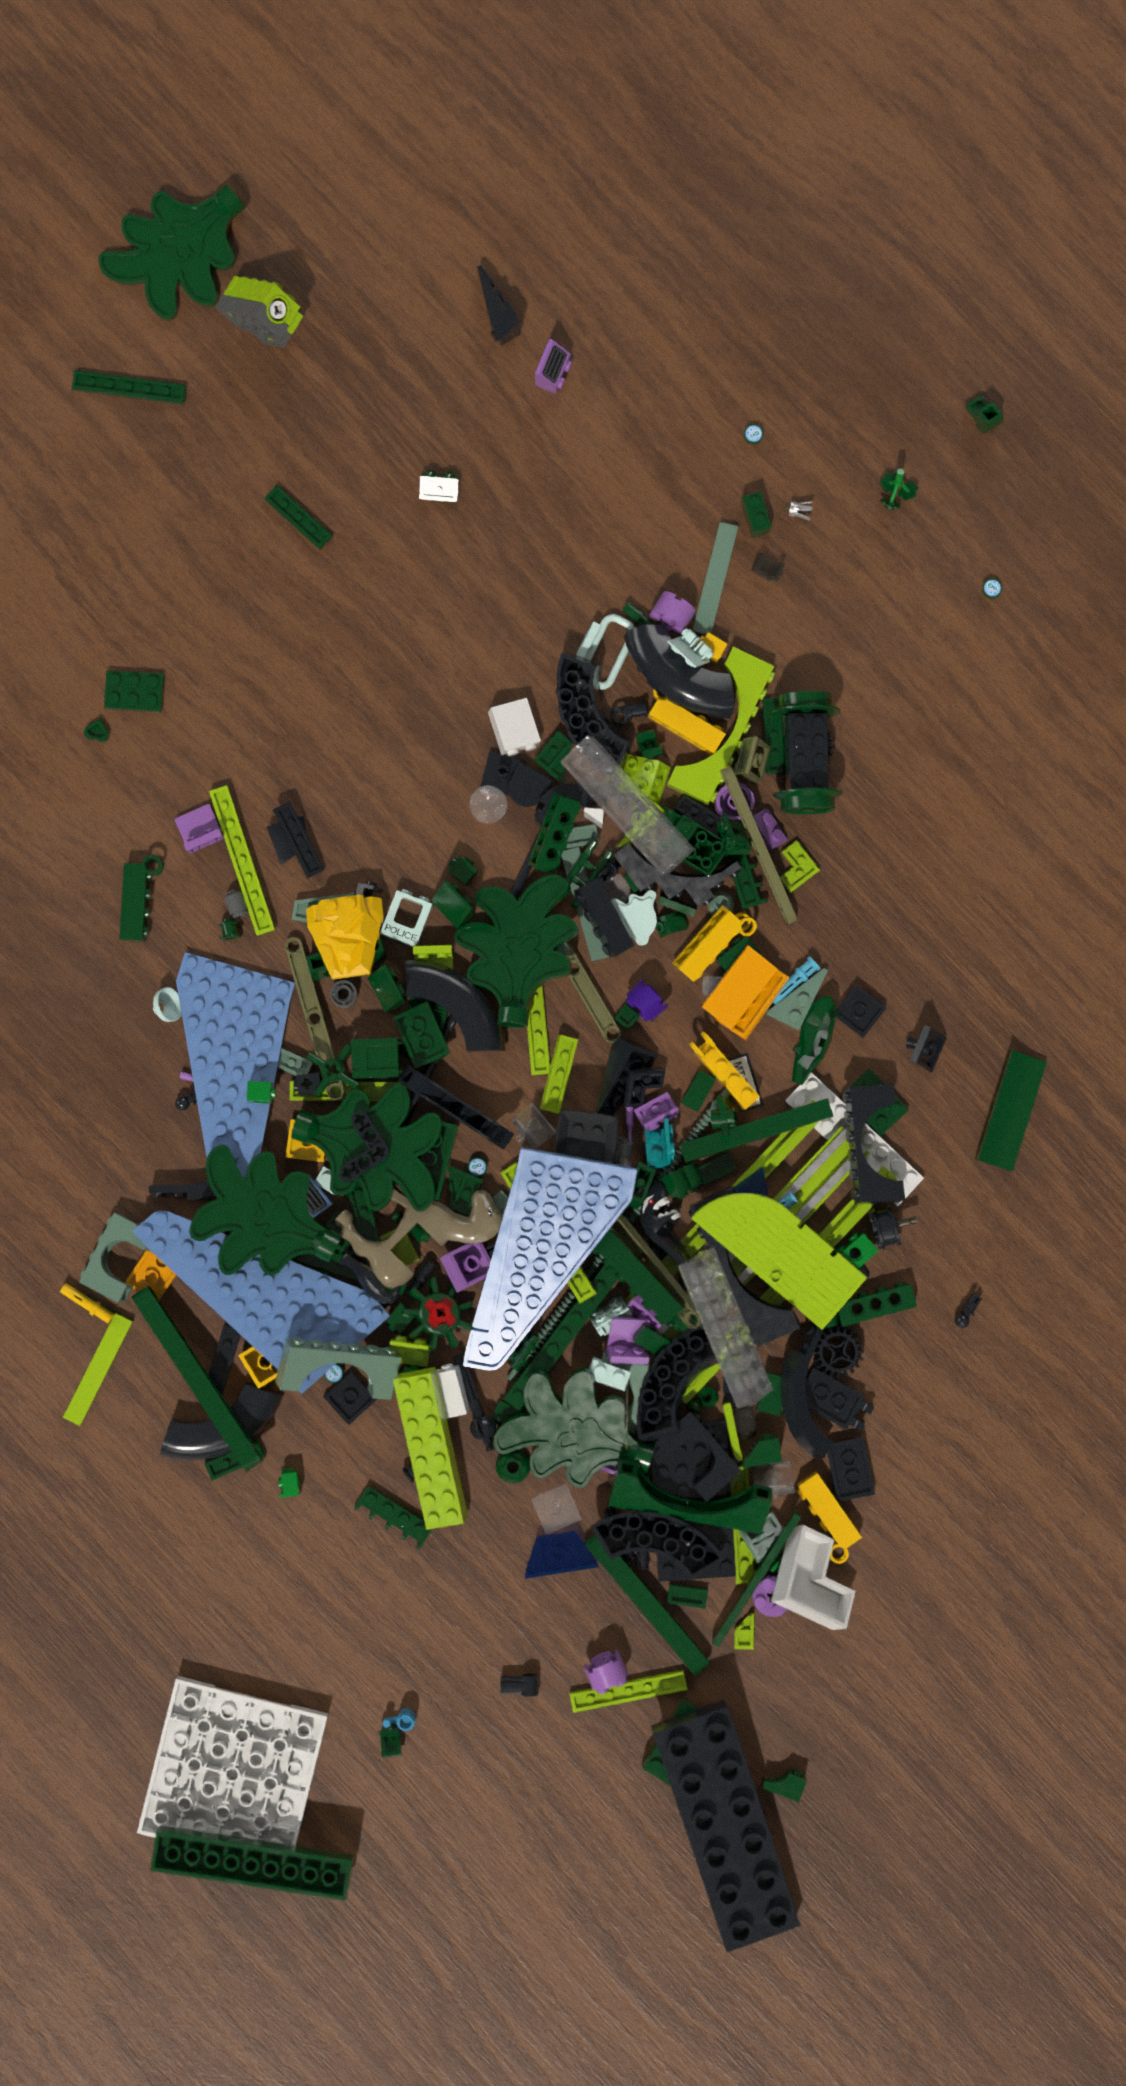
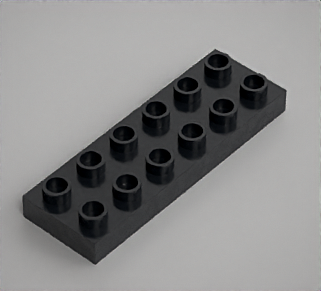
M723 1699L651 1725L650 1727L726 1952L728 1953L801 1926L725 1700Z

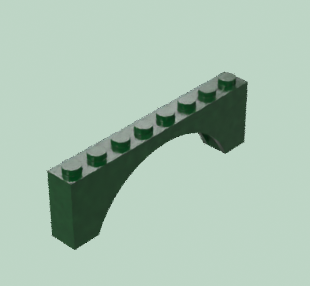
M620 1459L618 1460L609 1493V1506L655 1512L681 1520L762 1534L772 1504V1488L755 1484L735 1496L706 1502L680 1498L652 1484L645 1477L638 1463Z

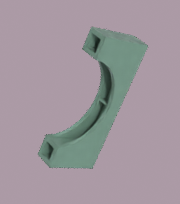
M298 1337L293 1339L286 1338L275 1381L280 1390L299 1391L302 1382L314 1370L332 1363H347L359 1367L367 1374V1390L372 1398L391 1400L394 1389L393 1379L398 1374L402 1357L397 1349L393 1347L378 1348L374 1345L359 1346L355 1343L341 1344L336 1341L328 1343L317 1339L308 1341Z

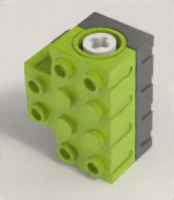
M234 276L215 307L241 331L252 333L264 344L280 348L285 347L303 318V315L298 312L300 306L295 302L296 299L292 295L284 293L281 285L274 281L269 283L266 280L249 279L246 276Z

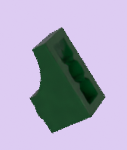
M793 1768V1770L787 1769L786 1773L779 1777L769 1778L763 1776L761 1786L763 1789L799 1803L807 1779L804 1776V1772Z

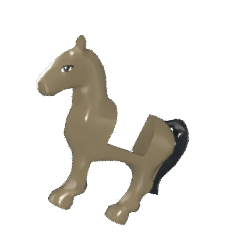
M393 1181L394 1193L391 1200L406 1208L397 1229L383 1241H369L358 1233L353 1224L352 1213L348 1209L344 1210L335 1219L334 1223L341 1229L342 1238L351 1243L356 1255L367 1257L370 1265L362 1263L347 1253L340 1259V1264L347 1266L354 1272L361 1287L376 1302L392 1304L397 1300L402 1285L408 1282L414 1273L390 1250L417 1223L441 1246L446 1241L477 1244L493 1238L496 1233H499L503 1217L487 1191L477 1190L473 1193L470 1217L454 1213L446 1205L436 1200L433 1201L428 1209L418 1212L413 1209L405 1193L401 1192Z

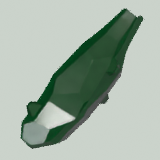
M824 996L815 1001L803 1021L799 1044L793 1048V1051L796 1053L792 1074V1082L803 1085L810 1074L822 1062L828 1051L838 1015L836 1005L831 997Z

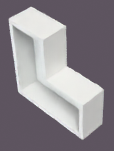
M805 1525L796 1526L786 1541L772 1602L831 1630L847 1629L855 1591L825 1577L834 1539Z

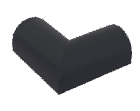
M662 1067L628 1070L623 1105L625 1107L642 1106L646 1089L663 1087L666 1070Z

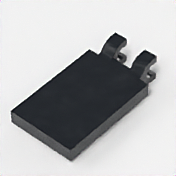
M815 1368L811 1370L805 1387L808 1409L846 1430L851 1425L862 1431L865 1424L856 1419L860 1409L869 1414L874 1409L873 1406L862 1401L865 1395Z

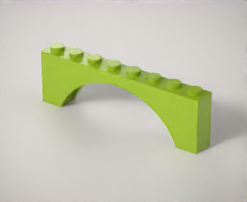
M735 647L732 648L724 665V669L731 675L738 698V715L734 730L726 743L712 756L695 764L676 766L667 783V787L686 794L707 806L710 801L714 803L718 794L715 790L718 784L722 786L724 782L720 770L727 766L731 767L735 759L732 757L734 750H739L743 742L740 738L743 733L747 734L751 726L748 721L751 716L755 717L759 709L756 704L759 699L763 700L767 692L764 688L767 682H772L775 675L772 672L774 669L773 665Z

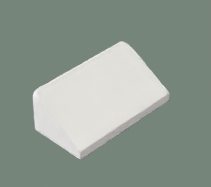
M585 807L584 817L602 828L604 810L601 808Z

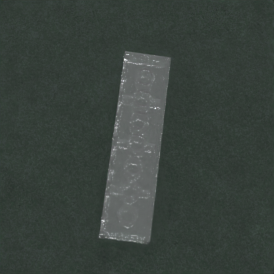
M712 1247L698 1252V1255L684 1264H680L678 1267L737 1408L748 1405L753 1406L770 1393L773 1388L716 1251Z

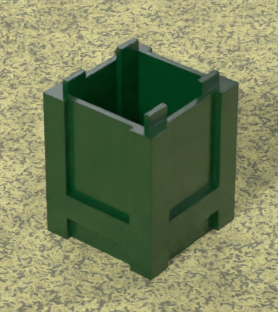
M398 1038L352 1039V1078L355 1080L400 1078L403 1073L400 1064V1045H403V1043Z

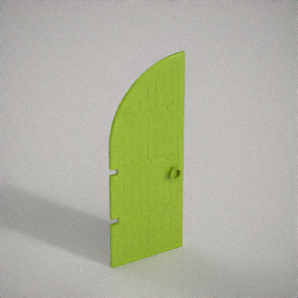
M753 1193L726 1195L709 1202L691 1217L692 1220L822 1330L867 1279V1276L839 1252L832 1257L830 1253L834 1248L806 1224L801 1229L798 1228L797 1225L801 1220L784 1205L769 1197Z

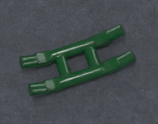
M592 839L565 880L570 885L573 882L580 887L590 880L598 878L599 873L603 871L604 865L610 862L614 852L608 849L597 866L588 859L599 842ZM582 867L592 872L587 882L577 876ZM574 899L571 906L577 909L579 904Z

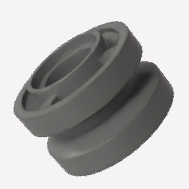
M341 980L331 987L330 998L338 1007L349 1008L356 1003L358 991L351 982ZM343 989L349 991V996L346 999H340L339 992Z

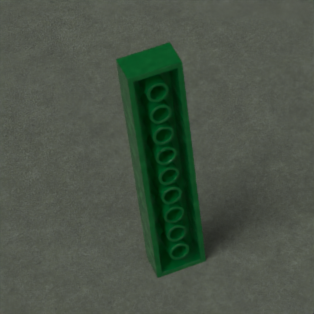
M160 1825L156 1830L150 1871L346 1901L354 1855Z

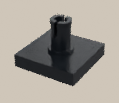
M489 751L480 789L510 796L507 788L508 781L517 763L521 762L526 765V760Z
M924 1025L919 1040L909 1037L908 1041L911 1043L906 1042V1048L914 1050L910 1061L925 1071L932 1073L947 1037L932 1027Z

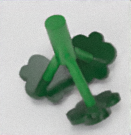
M901 468L897 470V473H885L884 478L880 480V485L884 487V492L892 494L890 499L885 497L880 499L884 507L890 510L899 509L901 506L900 503L894 500L897 492L899 498L907 501L908 499L915 498L917 495L916 491L919 489L914 481H909L907 484L903 482L905 471Z

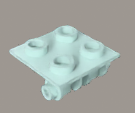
M685 628L681 633L683 636L667 641L671 645V649L681 654L685 658V662L692 667L709 663V659L714 655L713 650L706 643L704 644V641H701L696 646L700 638L691 629Z
M622 1296L611 1299L603 1308L595 1309L589 1317L600 1336L609 1334L610 1325L608 1322L611 1323L612 1317H633Z

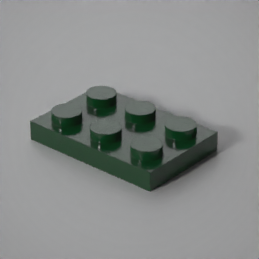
M106 671L104 709L162 713L164 674Z
M428 1001L393 1017L416 1070L451 1054Z
M868 1068L849 1087L885 1084ZM896 1096L895 1105L876 1110L866 1121L879 1136H882L909 1111Z

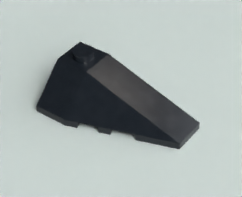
M479 265L477 270L492 330L490 333L494 341H499L502 346L521 334L520 320L507 301L504 302L501 292L498 289L494 291L492 280L482 266Z
M618 1036L609 1055L596 1113L613 1116L623 1104L628 1070L651 1068L658 1054L632 1040Z

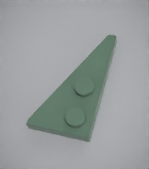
M823 968L768 1010L765 1015L799 1031L828 970Z

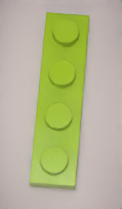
M558 1035L540 1109L560 1114L559 1110L562 1106L578 1039Z

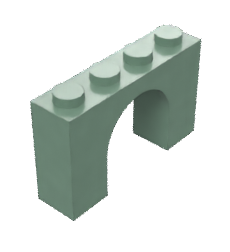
M113 1213L107 1220L105 1231L99 1236L96 1249L90 1254V1261L87 1267L81 1272L79 1282L117 1303L125 1304L133 1286L111 1273L108 1266V1256L115 1245L124 1241L145 1251H150L133 1232L140 1224L122 1214Z
M604 1351L601 1362L631 1372L628 1384L633 1391L634 1399L627 1407V1426L634 1435L638 1434L636 1418L638 1410L637 1401L644 1377L650 1369L648 1367L649 1362L648 1364L610 1363L607 1352Z

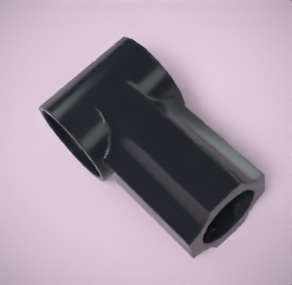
M539 1675L501 1676V1694H521L526 1697L538 1696Z

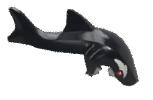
M657 1181L646 1195L645 1201L641 1206L640 1221L644 1231L649 1236V1247L658 1258L664 1254H669L677 1262L680 1272L679 1285L687 1292L690 1286H702L704 1282L697 1273L687 1250L673 1230L679 1218H682L681 1212L675 1209L668 1212L666 1207L670 1204L669 1193L664 1182Z

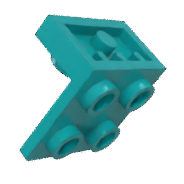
M664 1118V1129L644 1131L647 1165L652 1168L671 1167V1160H674L672 1124H668V1118Z

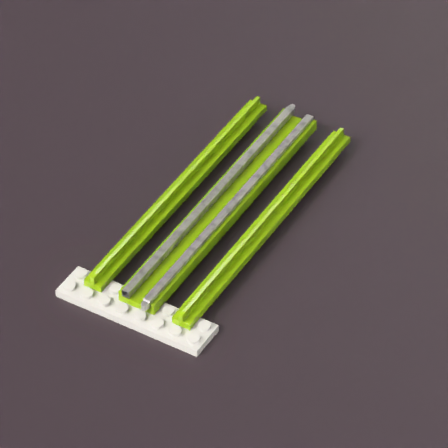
M813 1073L785 1101L794 1109L828 1098L834 1117L781 1133L733 1184L737 1193H753L813 1128L817 1130L827 1141L773 1198L779 1202L788 1193L794 1195L797 1203L790 1207L789 1210L801 1220L797 1225L798 1228L849 1176L851 1161L848 1160L849 1142L846 1140L848 1127L844 1120L846 1105ZM865 1123L861 1135V1146L865 1159L880 1175L888 1179L904 1181L906 1198L924 1178ZM851 1199L818 1235L834 1248L874 1204L855 1205L854 1200ZM895 1202L894 1204L899 1206L901 1202ZM697 1223L680 1240L690 1258L706 1243L705 1238L701 1239L697 1228H699ZM728 1250L731 1265L737 1277L745 1286L756 1273ZM667 1254L661 1262L674 1277L679 1271V1267L673 1257ZM715 1260L700 1275L704 1282L703 1285H692L688 1288L686 1293L693 1302H695L697 1294L711 1288H716L724 1294L726 1305L731 1301L733 1296L730 1290L727 1291L723 1285V1280L725 1279L722 1273L719 1274L714 1266ZM771 1286L759 1297L775 1305H780L785 1300ZM632 1293L624 1300L626 1305L634 1297ZM708 1293L704 1296V1306L708 1310H715L718 1307L719 1301L713 1293ZM704 1318V1322L712 1321L714 1318ZM740 1318L718 1341L723 1362L727 1361L749 1338L748 1333L750 1331L747 1325L744 1326ZM664 1323L656 1331L673 1340L688 1330L682 1332L679 1329L676 1331L673 1325L668 1327ZM647 1350L649 1355L648 1367H651L657 1355ZM723 1362L706 1369L698 1375L688 1387L682 1401L687 1404L722 1367Z

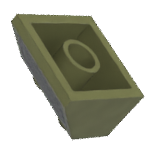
M759 737L744 738L738 750V762L734 766L735 776L743 781L762 784L771 747Z

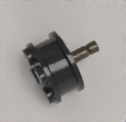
M890 1204L887 1205L886 1209L878 1211L871 1209L872 1212H868L878 1249L882 1248V1250H885L886 1246L894 1244L901 1246L898 1234L900 1232L899 1228L909 1226L910 1224H917L916 1216L896 1220Z

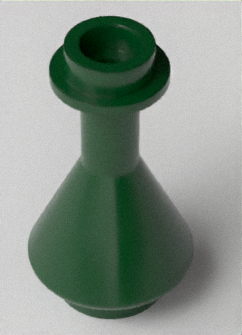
M397 1210L391 1219L394 1221L393 1224L401 1222L403 1211L399 1212ZM418 1223L410 1230L418 1244H421L422 1241L427 1244L431 1237Z

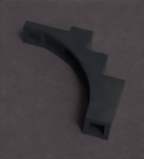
M630 841L614 851V856L640 892L644 889L648 891L655 885L654 882L657 881L669 899L673 896L674 898L679 897L684 893L683 889H686L698 907L702 904L705 906L713 900L714 891L711 888L717 889L724 884V879L729 876L731 878L736 876L741 868V864L736 858L722 869L713 871L710 877L705 874H684L664 869L652 863Z
M409 1065L406 1067L398 1080L399 1083L504 1150L510 1143L514 1135L513 1132Z

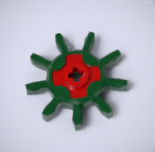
M432 1277L429 1279L430 1295L425 1297L418 1289L413 1287L409 1294L419 1302L417 1309H404L401 1311V1316L417 1318L419 1326L408 1335L410 1339L417 1337L424 1331L430 1335L429 1351H434L438 1345V1337L445 1335L453 1349L459 1343L452 1330L456 1327L464 1331H471L473 1329L472 1324L460 1319V1311L467 1310L474 1304L473 1301L457 1304L453 1298L456 1292L454 1286L451 1285L447 1293L439 1292L436 1277Z

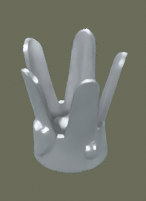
M791 501L790 508L784 507V509H790L789 516H797L810 521V517L797 511H811V506L799 504L812 503L813 501L802 503Z

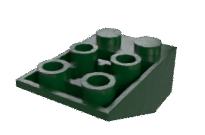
M684 814L662 845L666 853L708 877L711 876L727 853L721 838Z
M445 881L431 901L458 930L475 915L473 911L475 908L466 896L461 897L460 889L453 882L449 884Z
M384 964L368 977L385 1013L406 1003V993L400 984L397 985L396 981L399 979L392 967L388 968Z

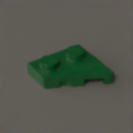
M557 731L533 761L562 784L573 743Z
M449 1166L450 1208L469 1216L472 1210L471 1197L475 1191L481 1189L484 1180Z

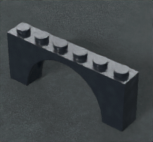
M894 1085L853 1086L844 1089L842 1100L846 1105L844 1120L848 1127L846 1131V1140L849 1142L850 1149L848 1150V1160L851 1161L849 1176L850 1180L853 1181L851 1197L855 1205L904 1201V1181L888 1179L877 1173L865 1159L861 1146L862 1130L868 1118L876 1110L896 1104Z

